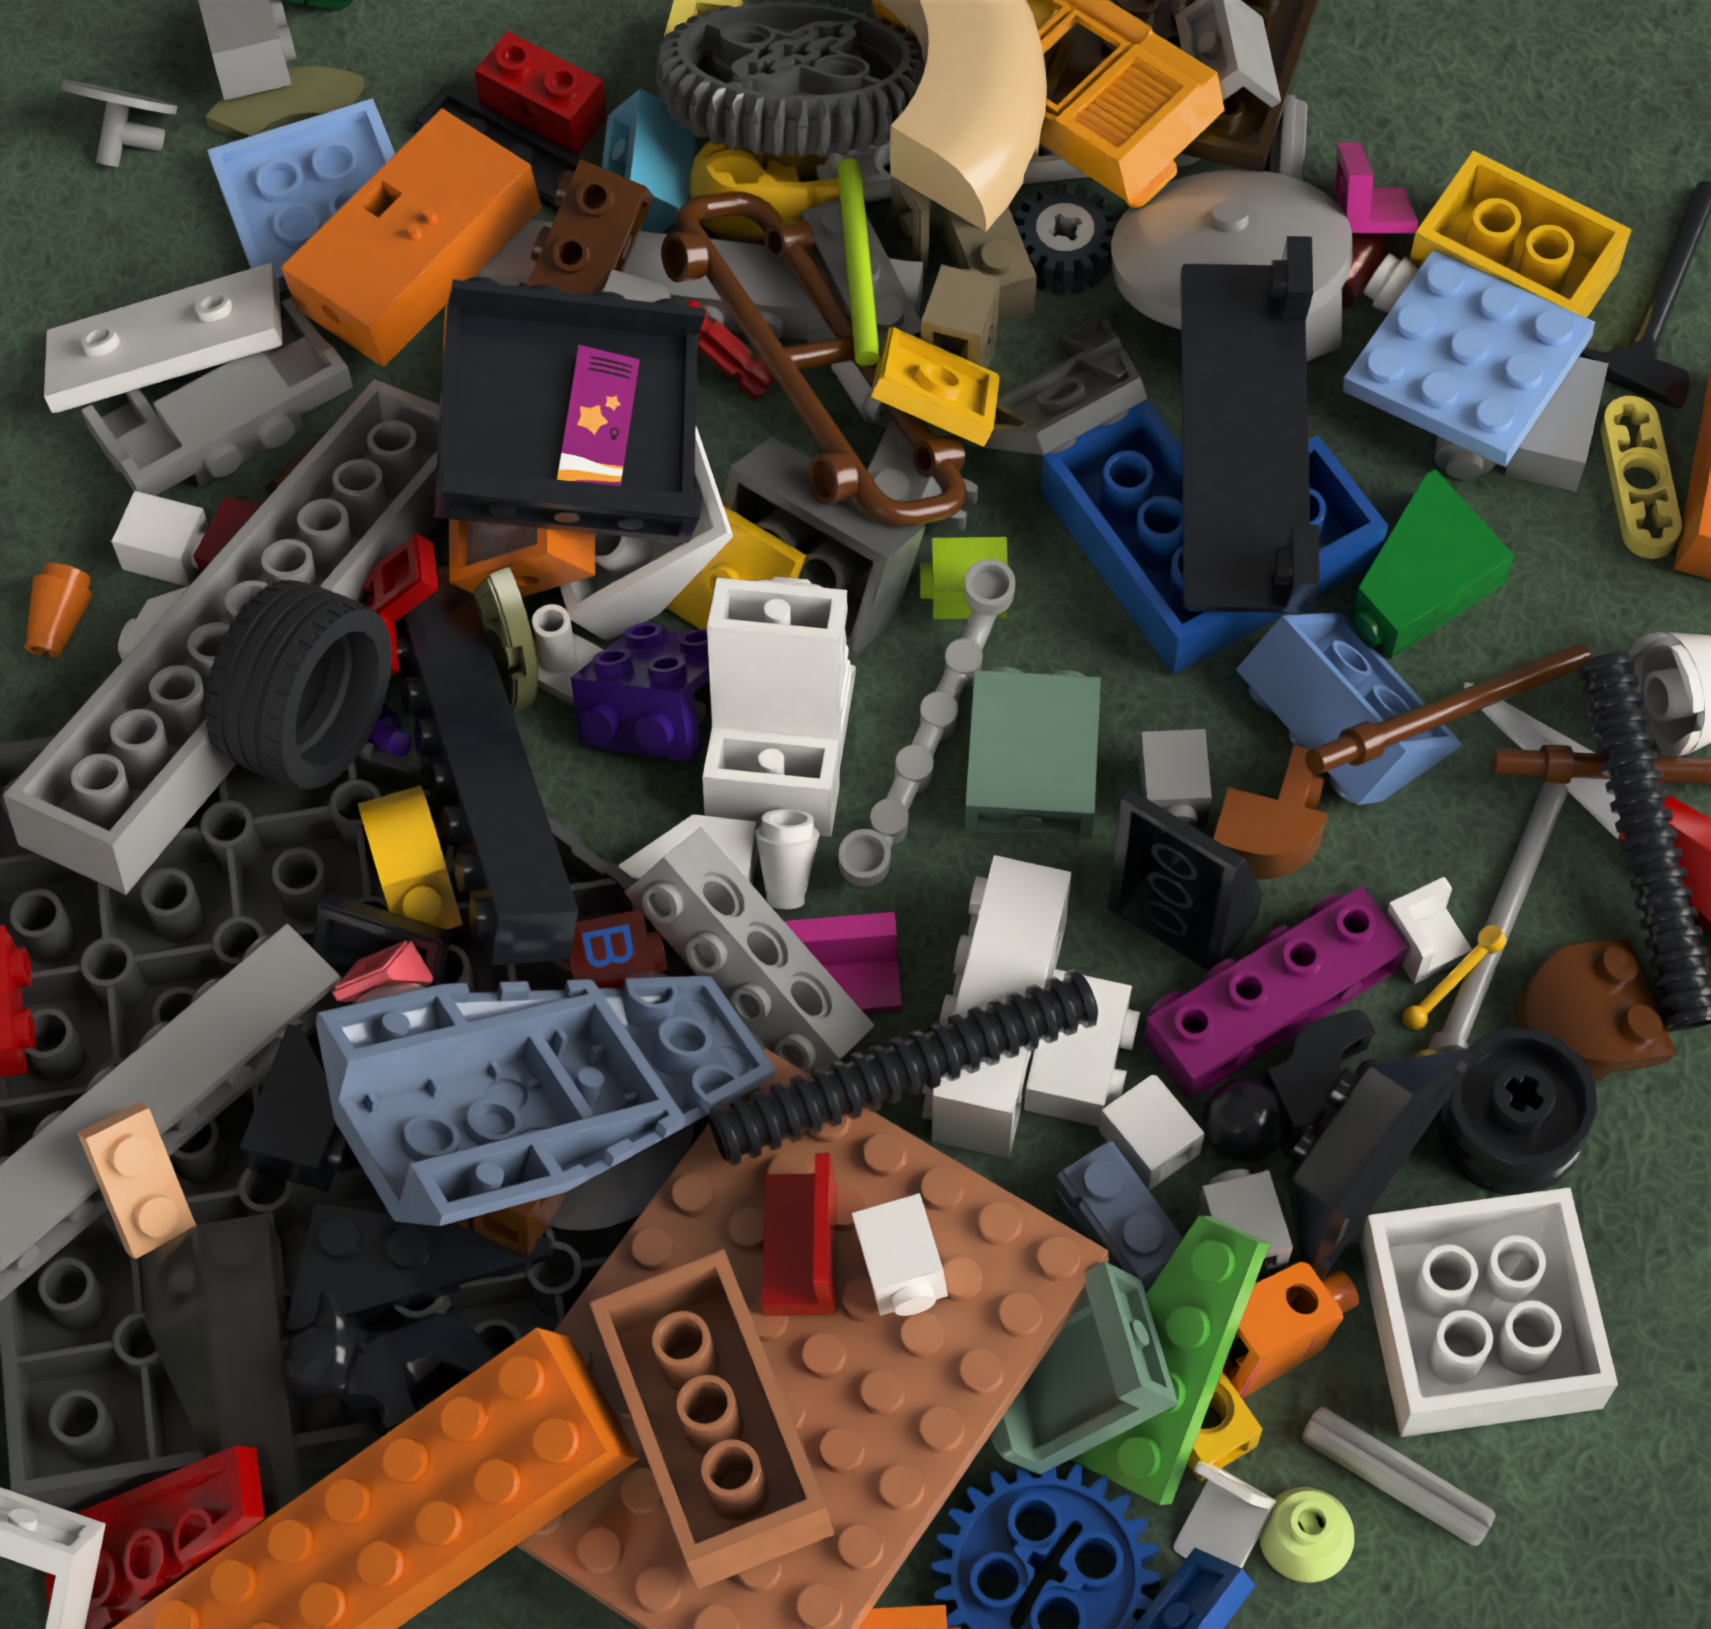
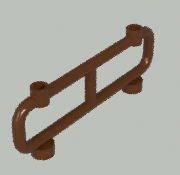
M728 191L700 195L686 200L678 209L675 226L678 233L668 234L662 243L661 259L667 276L677 283L701 279L704 275L707 277L825 452L815 455L809 464V484L816 499L822 504H832L855 497L869 515L883 523L897 527L931 523L955 515L966 499V485L959 472L965 463V451L958 437L947 435L936 438L924 420L881 402L914 449L913 461L918 473L925 478L933 477L941 489V494L902 502L894 500L879 489L799 371L853 361L872 388L877 363L871 366H861L855 361L851 315L809 256L815 244L814 233L810 224L805 220L786 222L771 203L747 192ZM732 215H741L755 221L765 233V247L769 256L775 261L783 260L837 338L783 347L701 227L699 221Z

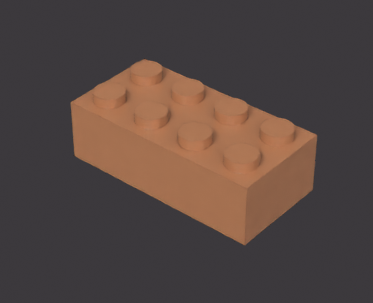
M724 1249L589 1302L685 1562L697 1589L835 1535L825 1502Z

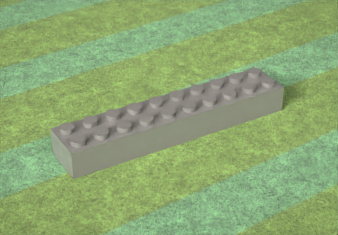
M376 379L367 386L6 791L3 797L19 846L125 895L131 890L236 765V763L220 754L210 741L211 738L207 733L208 728H206L205 696L208 688V679L211 674L210 670L213 666L215 655H217L219 645L230 628L231 622L235 620L236 615L243 609V606L258 591L265 589V586L272 585L273 582H279L280 580H294L317 585L318 587L354 599L364 605L369 593L363 590L362 587L372 567L416 533L427 539L444 519L434 518L439 404Z

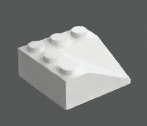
M1570 1187L1368 1215L1359 1240V1246L1400 1437L1604 1408L1616 1389L1618 1382Z

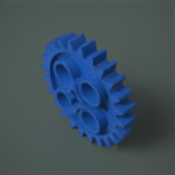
M1079 1464L1072 1468L1066 1480L1057 1479L1055 1467L1043 1473L1041 1478L1032 1479L1028 1469L1017 1465L1015 1483L1009 1485L998 1472L993 1471L990 1473L991 1494L988 1497L971 1486L966 1490V1500L972 1511L970 1514L953 1508L949 1510L948 1523L959 1534L937 1535L936 1549L952 1559L932 1563L931 1577L951 1584L934 1592V1605H946V1608L955 1607V1611L947 1617V1627H961V1629H1015L1010 1626L1009 1622L1012 1616L1021 1608L1032 1590L1035 1573L1033 1567L1043 1570L1058 1549L1059 1543L1071 1524H1078L1081 1526L1082 1531L1071 1543L1060 1560L1057 1576L1059 1583L1054 1580H1049L1045 1583L1033 1604L1029 1616L1024 1624L1017 1629H1041L1038 1619L1050 1610L1067 1612L1074 1618L1077 1629H1133L1138 1622L1134 1616L1142 1617L1154 1601L1141 1592L1158 1589L1161 1583L1160 1573L1142 1568V1566L1151 1563L1157 1558L1158 1546L1149 1543L1137 1544L1136 1542L1147 1530L1148 1521L1146 1517L1125 1521L1123 1517L1129 1508L1131 1497L1125 1494L1112 1502H1108L1104 1498L1108 1478L1105 1476L1099 1478L1090 1488L1081 1485L1082 1465ZM1038 1514L1045 1517L1051 1523L1054 1531L1046 1539L1031 1541L1018 1533L1015 1524L1023 1516ZM1097 1551L1110 1559L1114 1570L1109 1576L1102 1579H1091L1084 1576L1078 1570L1075 1560L1083 1553ZM991 1572H1001L1014 1580L1017 1590L1009 1598L993 1600L987 1598L980 1591L977 1584L984 1575Z

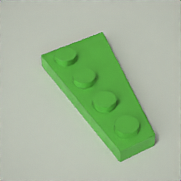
M1201 1215L1197 1217L1146 1294L1178 1404L1070 1460L1101 1476L1107 1477L1109 1480L1158 1505L1172 1504L1270 1243L1214 1217Z

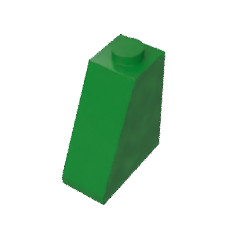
M1436 469L1425 475L1361 582L1356 596L1352 615L1354 616L1353 624L1358 635L1371 647L1380 645L1391 659L1506 584L1515 556Z

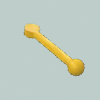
M1489 925L1484 927L1477 937L1479 944L1419 1005H1412L1405 1009L1402 1014V1021L1406 1028L1413 1031L1424 1028L1428 1022V1014L1475 965L1487 953H1496L1503 949L1507 938L1499 926Z

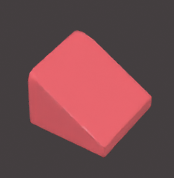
M405 940L357 960L338 982L332 993L337 1001L355 1002L361 995L382 986L400 983H418L422 986H427L432 983L433 976L412 940L409 942Z

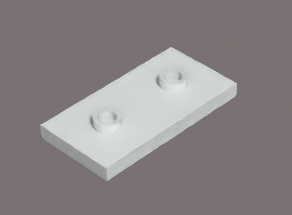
M268 263L48 329L46 336L44 398L51 412H62L282 345L279 278L273 264Z

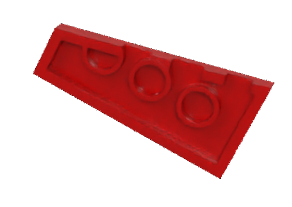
M232 1446L76 1513L106 1524L85 1629H112L238 1540L265 1518L257 1448ZM45 1572L49 1613L56 1575Z

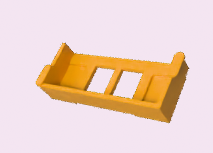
M871 0L876 19L885 18L890 21L891 26H900L905 30V34L914 36L916 42L920 44L914 31L908 32L901 21L880 1ZM1043 0L1059 10L1038 30L1043 54L1077 22L1117 47V49L1058 105L1046 98V110L1039 144L1124 199L1128 206L1132 208L1142 207L1176 175L1177 166L1173 159L1225 110L1218 73L1155 34L1151 26L1109 0Z

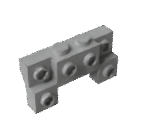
M292 297L281 302L285 314V319L281 320L282 345L230 361L154 402L157 414L140 389L126 392L129 403L103 417H100L92 404L81 410L90 433L117 473L119 471L122 473L133 491L156 496L190 476H193L199 486L216 477H225L233 473L241 463L269 448H277L287 443L294 434L304 429L302 415L353 388L349 369L335 348L321 337L307 317L296 309Z

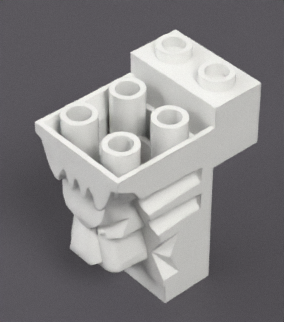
M774 577L772 580L763 579L758 581L717 578L707 625L712 731L702 777L705 816L755 821L758 828L762 826V816L766 812L777 809H795L807 812L813 816L814 828L819 831L820 836H832L840 788V765L856 675V666L851 665L850 660H847L849 653L845 633L848 612L847 590L823 588L819 585L811 584L808 579Z

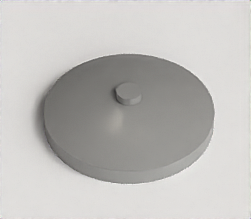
M1243 169L1210 171L1169 182L1144 206L1139 208L1130 207L1123 214L1116 225L1111 242L1112 271L1119 291L1134 308L1159 323L1181 330L1180 273L1184 264L1271 265L1272 260L1282 259L1287 236L1312 237L1313 296L1307 315L1309 316L1335 297L1346 282L1352 264V231L1349 220L1340 206L1326 193L1304 181L1267 171L1259 172Z

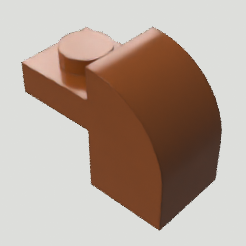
M1293 745L1278 800L1230 787L1227 789L1213 839L1244 857L1255 879H1274L1297 871L1314 856L1320 846L1328 813L1317 810L1325 778L1313 775L1307 768L1305 755L1310 749Z

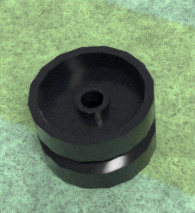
M1504 1028L1478 1038L1468 1048L1477 1058L1438 1112L1439 1140L1451 1165L1472 1184L1500 1195L1533 1193L1554 1186L1574 1167L1598 1112L1596 1083L1583 1058L1565 1042L1536 1029Z

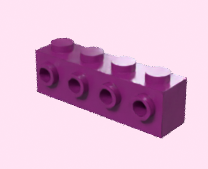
M1362 886L1344 897L1339 893L1329 895L1313 907L1307 920L1292 929L1283 925L1272 930L1258 942L1255 952L1238 962L1234 958L1220 962L1204 976L1203 984L1185 995L1180 991L1172 992L1159 1000L1150 1009L1144 1041L1188 1101H1191L1300 1033L1308 1023L1324 1018L1401 970L1409 945Z

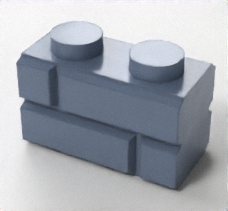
M1110 1141L1056 1175L1054 1200L1079 1234L1108 1250V1263L1142 1280L1145 1294H1147L1183 1240V1237L1115 1143Z

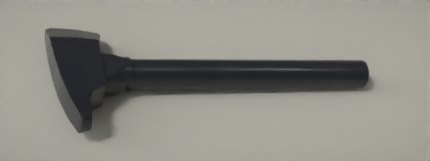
M1701 181L1696 184L1634 339L1627 347L1617 346L1608 352H1600L1585 347L1579 356L1609 363L1605 380L1677 409L1682 408L1685 403L1689 388V373L1685 369L1658 360L1657 348L1711 212V182Z

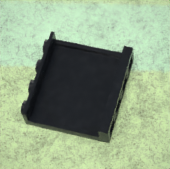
M473 277L465 281L453 279L444 315L434 518L689 543L700 520L701 494H694L698 333L706 316V308L687 306L686 303L676 299H660L654 302L629 300L618 293L607 291L597 292L592 295L563 292L558 287L547 284H538L524 288L500 285L497 281L485 277ZM578 345L640 359L620 486L557 480Z

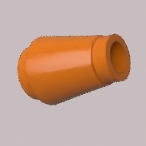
M45 563L41 573L33 576L26 633L27 639L24 646L27 651L38 655L49 652L50 657L61 658L63 649L66 647L93 597V593L89 590L91 577L88 574L68 565Z

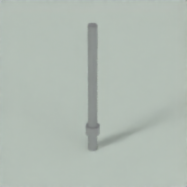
M1543 784L1485 927L1489 925L1499 926L1507 940L1567 796L1568 789L1563 784ZM1505 946L1499 952L1487 953L1463 978L1442 1031L1433 1034L1427 1049L1454 1044L1466 1049L1469 1048V1045L1466 1043Z

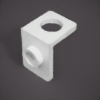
M1198 1461L1193 1471L1207 1478L1208 1481L1179 1533L1173 1548L1176 1553L1187 1558L1196 1547L1242 1568L1270 1517L1277 1500L1218 1466Z

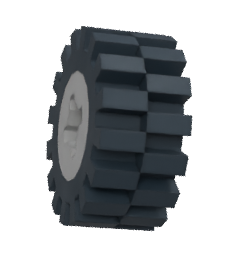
M1056 184V194L1050 195L1047 186L1037 190V201L1028 195L1022 201V210H1016L1013 220L1037 276L1036 288L1043 290L1046 283L1049 282L1053 283L1052 294L1062 295L1063 285H1071L1073 294L1083 292V282L1087 281L1091 288L1100 284L1101 274L1107 277L1111 272V242L1118 220L1114 221L1115 211L1111 205L1103 208L1104 197L1097 192L1090 199H1087V187L1077 185L1075 194L1067 193V184ZM1060 235H1068L1075 238V240L1070 241L1068 237Z

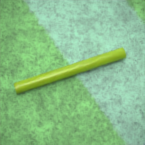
M848 158L838 163L837 172L854 352L857 364L871 366L880 360L862 172L860 162L856 159Z

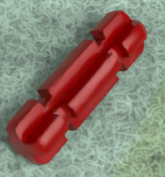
M694 300L686 303L687 306L703 308ZM706 310L705 319L698 333V351L729 379L733 375L738 378L740 382L737 386L749 397L757 399L771 386L775 378L761 359L755 362L750 357L753 352L718 320L714 324L707 318L710 313Z

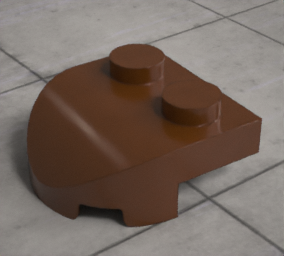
M1629 938L1573 944L1558 950L1528 977L1524 991L1515 1003V1016L1518 1028L1536 1029L1561 1039L1583 1058L1595 1082L1601 1081L1610 1072L1656 1066L1668 1062L1676 1055Z

